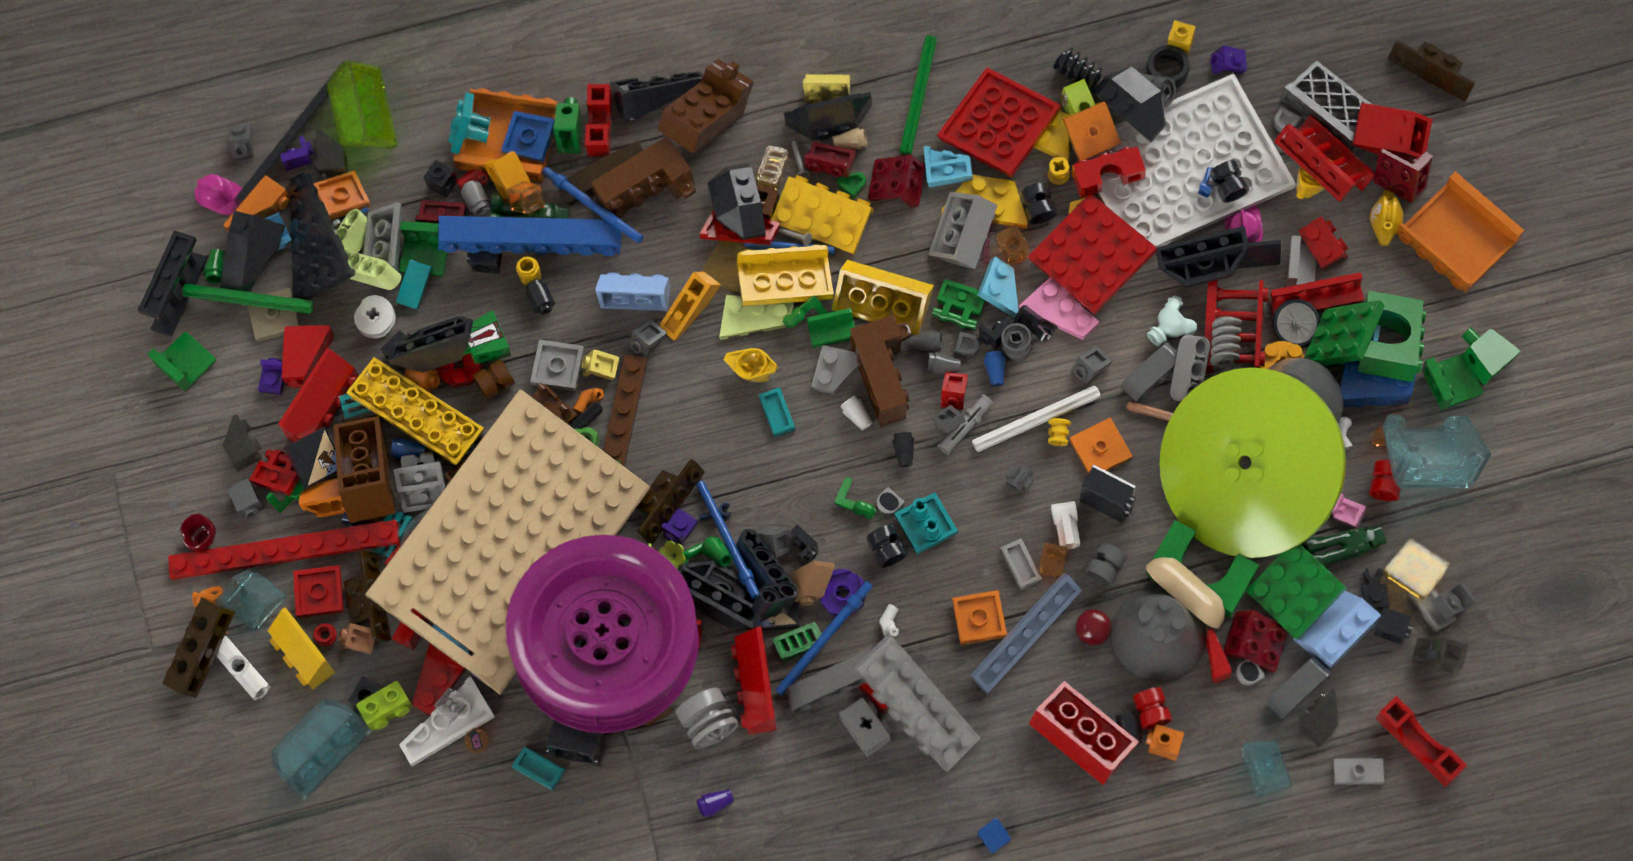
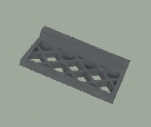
M1318 61L1314 62L1293 83L1290 82L1286 85L1280 98L1282 102L1305 120L1309 115H1312L1351 151L1355 148L1352 145L1355 133L1349 129V126H1356L1357 120H1348L1347 112H1359L1361 103L1371 104ZM1317 70L1323 75V79H1312V73ZM1309 85V92H1302L1297 86ZM1313 85H1324L1325 93H1315ZM1329 85H1336L1340 88L1341 93H1329ZM1315 98H1326L1327 106H1320L1315 102ZM1330 99H1341L1342 106H1331ZM1346 99H1354L1358 107H1347ZM1332 112H1343L1344 120H1337L1332 116Z

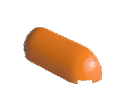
M338 478L318 482L306 488L299 497L301 509L315 513L316 517L343 514L345 508L339 494Z

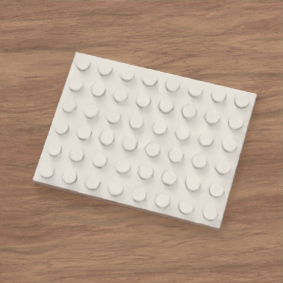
M1234 74L1174 99L1169 106H1165L1164 118L1166 119V126L1152 142L1146 139L1128 122L1124 121L1115 125L1121 144L1087 158V160H1091L1103 153L1112 154L1124 147L1133 148L1138 146L1146 168L1145 179L1123 185L1121 178L1117 174L1112 172L1105 173L1101 176L1103 182L1102 192L1097 193L1103 204L1156 247L1174 242L1235 215L1242 209L1246 210L1287 192L1296 186L1295 181ZM1230 160L1237 162L1242 172L1240 177L1245 178L1249 187V192L1244 197L1234 202L1224 203L1217 191L1218 187L1214 185L1210 177L1208 184L1214 186L1210 196L1206 198L1198 194L1199 185L1204 179L1207 167H1212L1213 169L1217 165Z

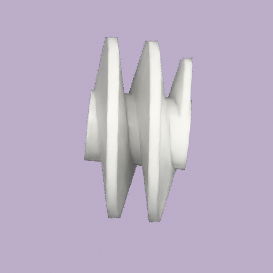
M373 295L362 300L361 305L356 309L354 319L355 325L362 335L377 339L384 337L392 330L395 325L396 316L388 300L384 297Z

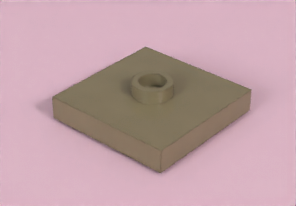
M291 288L267 293V295L293 298ZM248 306L257 342L284 335V326H300L297 312Z

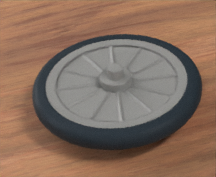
M1291 299L1285 301L1276 309L1272 319L1273 331L1279 341H1287L1304 347L1311 343L1319 325L1320 317L1317 310L1309 302L1301 299Z

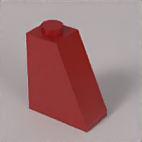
M330 325L284 326L282 379L286 385L292 388H300L305 383L334 338V332Z

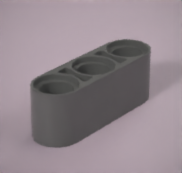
M1168 342L1165 343L1122 382L1120 387L1136 403H1139L1174 372L1177 351Z
M1314 656L1279 687L1265 703L1284 720L1314 693L1332 673Z

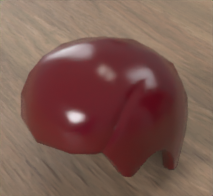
M200 513L191 514L187 517L179 529L184 539L182 541L183 544L195 552L207 549L213 544L216 536L214 523Z
M1097 609L1086 610L1078 617L1076 621V634L1082 642L1090 646L1100 645L1110 636L1111 622L1104 612Z

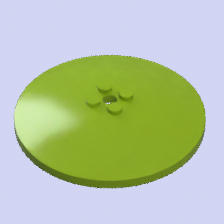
M1263 368L1235 369L1223 372L1204 381L1194 388L1178 405L1168 422L1162 439L1159 464L1163 491L1172 512L1181 524L1196 531L1194 537L1216 551L1232 556L1240 554L1249 558L1267 557L1299 546L1312 537L1328 520L1340 498L1346 471L1345 446L1339 425L1333 413L1321 397L1309 386L1292 376L1275 370ZM1244 456H1249L1252 461L1248 469H1244L1241 466V459Z

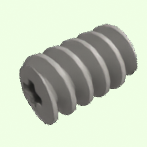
M1225 316L1216 318L1212 323V328L1214 329L1212 331L1213 339L1211 340L1212 357L1210 358V363L1221 368H1233L1236 366V363L1233 361L1239 360L1240 355L1234 352L1240 351V346L1236 345V343L1241 342V338L1236 336L1241 333V329L1236 326L1242 325V320Z

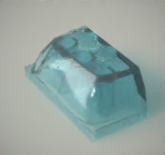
M323 699L309 713L305 714L301 721L292 730L287 732L284 738L272 749L273 766L278 775L305 801L372 731L348 706L336 700Z

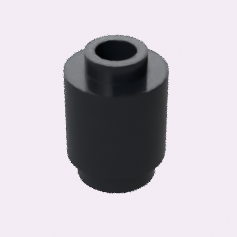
M542 280L530 282L526 286V295L534 312L541 315L551 312L555 301L547 284L543 283Z

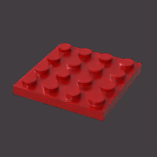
M986 67L939 131L937 137L948 145L1012 178L1062 108L1060 104Z
M1089 193L1028 255V259L1096 315L1158 250L1154 244L1094 195Z

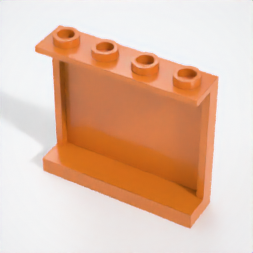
M479 88L478 90L471 89L470 93L474 94L472 113L491 118L488 127L489 135L486 143L469 138L464 139L459 154L455 153L454 155L455 167L461 171L469 172L474 169L488 173L484 163L490 159H499L504 156L501 148L514 111L555 119L557 101L551 98L537 99L525 94L517 96L505 91L499 93L490 92L484 88ZM554 134L544 163L518 158L530 181L543 183L545 176L542 174V171L548 164Z
M1455 171L1449 177L1447 184L1405 224H1400L1397 235H1399V239L1404 244L1414 248L1421 259L1429 261L1437 273L1444 274L1456 289H1461L1466 293L1521 239L1524 229Z

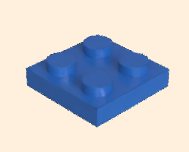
M514 111L501 148L502 154L506 155L510 151H515L518 158L544 163L554 134L555 119Z

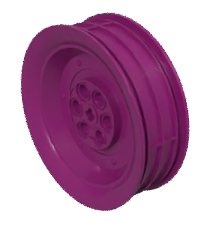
M592 535L562 543L542 555L529 567L516 585L511 596L506 616V640L520 684L532 702L542 712L557 722L573 729L594 733H612L632 729L649 722L669 708L680 696L691 678L697 660L699 636L694 603L689 588L680 572L664 555L637 540L616 535ZM603 607L611 609L608 614L599 613ZM582 617L589 619L588 623L580 625L577 622ZM622 620L631 621L627 627L619 626ZM605 630L606 633L604 634V636H603V637H600V634H602V631ZM580 640L587 642L586 646L582 648L576 647L575 644ZM622 642L629 644L625 650H619L617 646ZM599 653L607 654L604 660L599 661L595 659V656Z

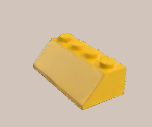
M847 260L840 269L832 310L839 311L851 308L853 317L870 322L894 315L896 324L907 322L911 334L918 335L930 304L934 285Z

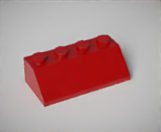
M326 348L278 423L287 439L292 442L323 427H330L334 421V414L338 408H342L339 396L347 394L346 392L359 377L352 365L329 348Z
M760 626L734 637L735 645H731L733 659L738 660V667L734 668L736 682H741L742 689L737 691L739 705L744 704L745 713L740 714L742 728L747 727L748 734L777 730L765 642Z
M1065 681L1036 709L1029 722L1030 726L1102 785L1113 776L1139 743V741Z

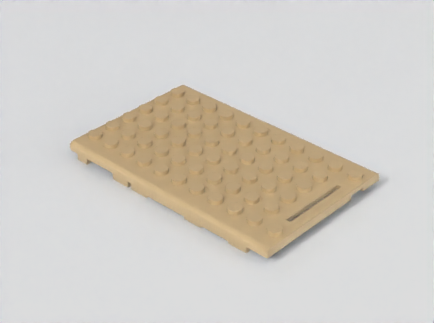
M519 390L365 595L455 662L475 674L497 693L501 694L516 674L507 646L506 616L511 596L524 573L542 555L562 543L584 536L617 535L651 487L523 390ZM411 609H415L417 612H419L433 624L438 626L440 629H442L456 641H458L471 652H473V656H470L468 653L459 648L457 645H455L441 633L436 631L434 628H432L418 616L413 614L411 612Z

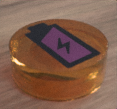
M475 728L466 733L464 744L470 752L478 754L487 749L489 738L483 730Z

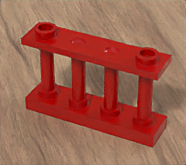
M1312 115L1308 116L1299 130L1291 123L1287 124L1274 141L1339 202L1345 199L1354 186L1364 191L1376 176L1373 170Z
M1218 280L1208 283L1205 338L1209 340L1210 351L1205 373H1214V365L1210 363V358L1212 357V331L1214 330L1212 323L1216 318L1225 316L1238 318L1242 321H1257L1256 333H1240L1236 335L1241 338V342H1256L1255 355L1239 354L1240 359L1233 362L1255 364V368L1265 366V353L1262 352L1264 302L1269 301V288H1265L1264 280H1259V290H1223L1222 287L1218 286ZM1222 299L1258 300L1257 312L1221 311V309H1218V301H1222Z

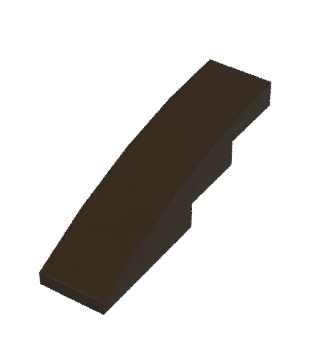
M636 141L597 160L569 177V183L584 194L593 195L591 182L643 151L641 144ZM559 189L566 204L571 206L578 201L564 189Z

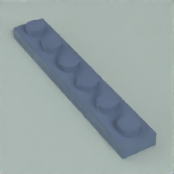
M1063 573L971 673L970 677L984 692L989 693L1082 591L1081 588L1068 574Z

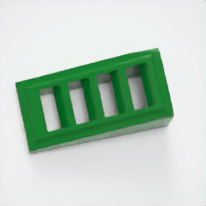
M816 622L772 639L782 663L805 654L814 644L808 634L809 631L812 630L816 640L819 638L821 632ZM804 635L808 644L803 645L799 636ZM794 638L799 646L796 649L791 642ZM787 642L790 651L786 652L783 643Z

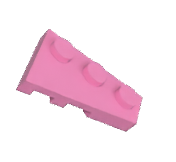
M1050 277L1018 306L1020 310L1021 306L1027 305L1043 318V322H1049L1057 326L1058 329L1081 340H1084L1099 326V321Z

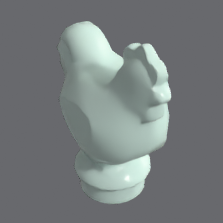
M1174 295L1172 298L1167 299L1168 302L1158 315V327H1151V330L1147 333L1149 340L1155 346L1160 347L1162 344H1165L1167 337L1177 338L1181 335H1193L1197 331L1195 321L1184 318L1179 312V308L1183 306L1181 297Z

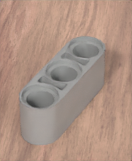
M1185 335L1181 338L1170 389L1173 400L1182 402L1194 388L1204 382L1210 351V343L1207 338L1193 335Z

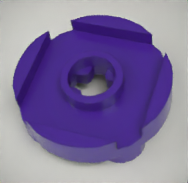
M847 569L834 570L824 596L820 598L822 606L830 615L837 616L848 603L846 600L851 594L855 595L864 584L863 579ZM844 587L845 591L849 590L846 598L836 595V593H839V588ZM866 596L862 600V605L857 610L854 609V611L850 615L855 614L858 610H861L863 608Z

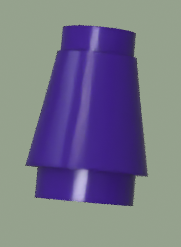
M726 789L703 794L696 802L703 817H712L733 803L734 798L731 791Z

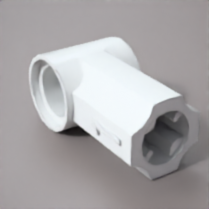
M1075 501L1051 504L1052 518L1057 528L1060 549L1069 550L1079 547L1080 538L1076 523L1078 522Z

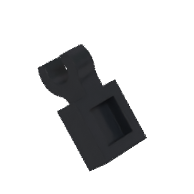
M1027 305L1021 306L1013 319L1014 323L1025 325L1029 329L1031 336L1034 334L1043 342L1046 339H1050L1054 333L1048 326L1040 324L1043 318Z

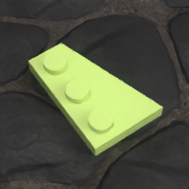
M726 295L719 336L720 340L728 339V337L735 335H749L751 332H766L787 328L782 321L786 315L792 313L794 302L743 306L741 296Z

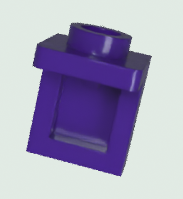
M1223 45L1211 54L1212 73L1218 74L1222 70L1243 74L1247 71L1246 51Z

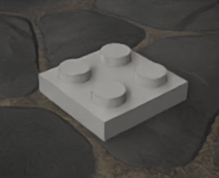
M539 340L530 380L531 385L539 386L538 384L542 383L543 385L546 384L549 388L576 391L585 351L584 346Z

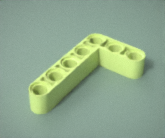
M354 209L346 215L335 232L336 235H339L344 251L349 256L348 263L350 268L355 270V276L349 279L392 290L400 283L401 274L384 260L358 253L365 243L367 217L358 209Z

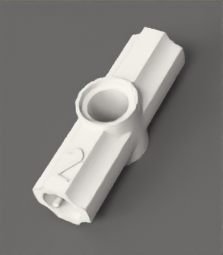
M224 636L216 654L217 658L254 700L262 698L271 687L230 639ZM245 664L242 671L236 672L239 665Z

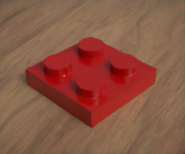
M340 565L293 571L297 618L344 612Z

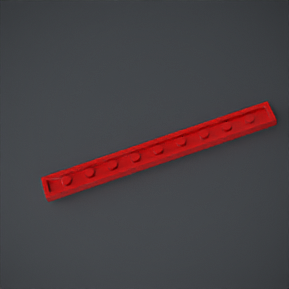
M397 520L169 555V577L172 580L399 545Z

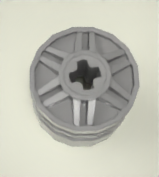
M719 688L707 689L694 695L682 703L675 711L684 728L691 727L687 735L689 739H693L691 742L695 749L706 748L720 742L739 726L736 718L732 717L733 713L730 709L722 710L727 703Z

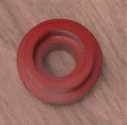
M321 624L314 630V641L321 647L331 646L337 639V631L330 624ZM324 633L330 634L327 639H322Z

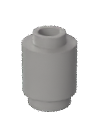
M469 181L463 185L460 194L470 212H473L476 216L487 212L490 209V200L480 182Z

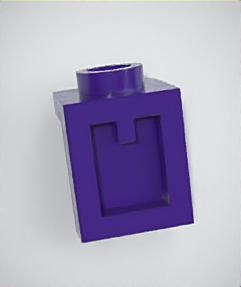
M304 136L299 137L302 148L289 149L285 153L280 154L287 171L313 164L310 155H314L311 142H306Z
M277 358L261 359L262 372L258 391L282 395L285 383L282 379V361Z
M678 508L669 522L662 524L663 536L668 541L678 542L683 545L697 526L698 520Z

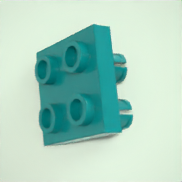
M465 92L463 100H458L455 111L457 113L455 118H452L449 128L451 130L448 137V142L451 143L450 152L459 154L462 143L466 138L483 143L487 141L491 118L472 113L474 94Z
M936 492L925 498H917L913 504L894 513L916 555L958 534L956 526Z

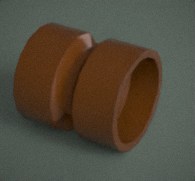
M501 359L490 364L488 370L482 369L472 375L487 400L499 394V389L505 390L515 384L513 377Z

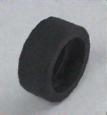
M1162 45L1154 49L1147 61V74L1155 75L1156 77L1161 76L1155 71L1156 61L1162 58L1175 59L1181 64V71L1178 75L1169 78L1173 79L1176 88L1180 87L1186 81L1189 73V58L1186 53L1173 45Z

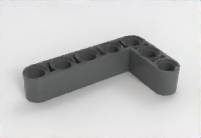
M875 647L788 686L785 691L792 712L805 711L866 683L855 670V667Z

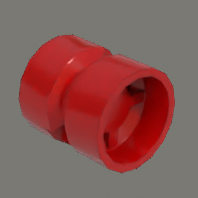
M1392 460L1375 461L1372 473L1375 479L1371 480L1369 495L1381 501L1392 502L1399 500L1401 492L1399 482L1403 480L1404 465Z
M1162 688L1147 689L1133 696L1135 708L1141 712L1139 720L1143 730L1155 729L1156 724L1165 726L1172 722L1169 708L1164 706L1166 699Z

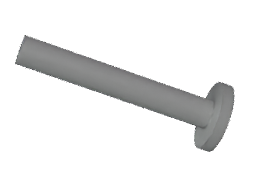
M793 141L791 144L799 169L797 175L807 179L810 173L804 170L797 141Z
M781 227L778 233L801 240L804 246H808L812 240L810 233L801 235Z

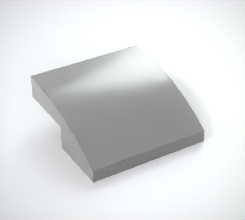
M440 461L393 470L403 513L431 508L446 488Z

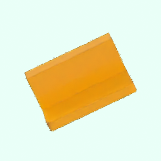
M510 151L499 159H490L484 163L496 189L505 202L514 203L534 190L515 151Z

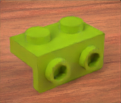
M398 681L389 684L356 705L372 731L386 727L389 724L388 721L395 717H403L413 707Z

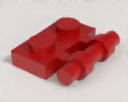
M268 449L265 453V457L269 459L268 462L259 461L249 481L254 485L290 496L299 478L288 456L283 451ZM281 463L286 464L284 468L278 465Z

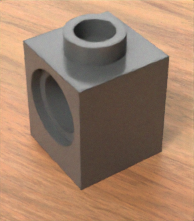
M248 478L227 488L234 506L242 519L254 517L260 510L264 509Z

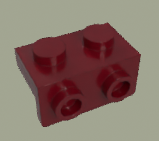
M813 142L809 154L805 153L804 156L806 169L813 172L830 173L836 177H849L856 157V150Z
M421 200L419 215H416L415 221L438 224L439 216H465L466 204Z

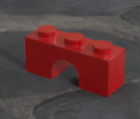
M587 84L588 125H586L585 147L588 156H607L611 150L612 92L610 84Z
M1138 146L1133 148L1124 147L1112 154L1103 153L1091 160L1082 159L1072 165V176L1080 198L1087 196L1089 193L1096 194L1102 192L1103 182L1101 176L1105 173L1112 172L1117 174L1121 178L1123 185L1144 180L1146 168Z

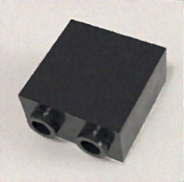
M1093 465L1081 486L1080 502L1122 522L1124 516H1130L1135 506L1136 497H1134L1136 486Z

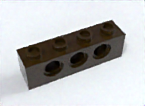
M201 597L162 684L182 695L197 698L234 617V610L217 601Z

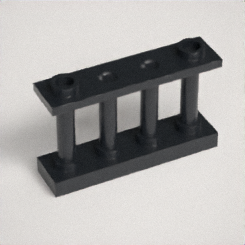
M173 231L141 301L138 312L155 318L151 326L152 331L170 337L173 336L190 299L183 296L182 289L185 284L196 285L208 259L207 256L192 252L197 241L194 236Z

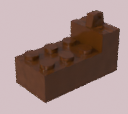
M717 59L705 68L702 81L663 109L657 130L690 152H696L743 116L754 81L738 72L740 65L735 61L726 64Z
M668 136L591 182L596 202L618 218L624 216L629 209L642 205L650 196L660 194L665 187H668L676 200L680 197L687 199L696 193L691 168Z
M894 315L850 329V347L852 352H855L856 362L859 364L858 369L880 427L906 419V411L909 410L908 402L910 400L907 390L901 388V374L898 368L894 369L892 361H894L893 354L901 352V342L911 338V331L907 322L896 324Z
M379 416L333 425L338 488L349 522L369 519L372 524L380 522V516L395 514L394 495L389 480L385 433Z

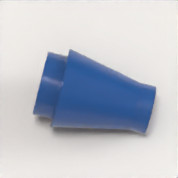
M1002 351L985 353L983 361L990 379V385H1004L1006 357L1003 356Z
M402 438L392 440L391 458L401 460V456L411 454L419 457L421 453L425 452L423 444Z

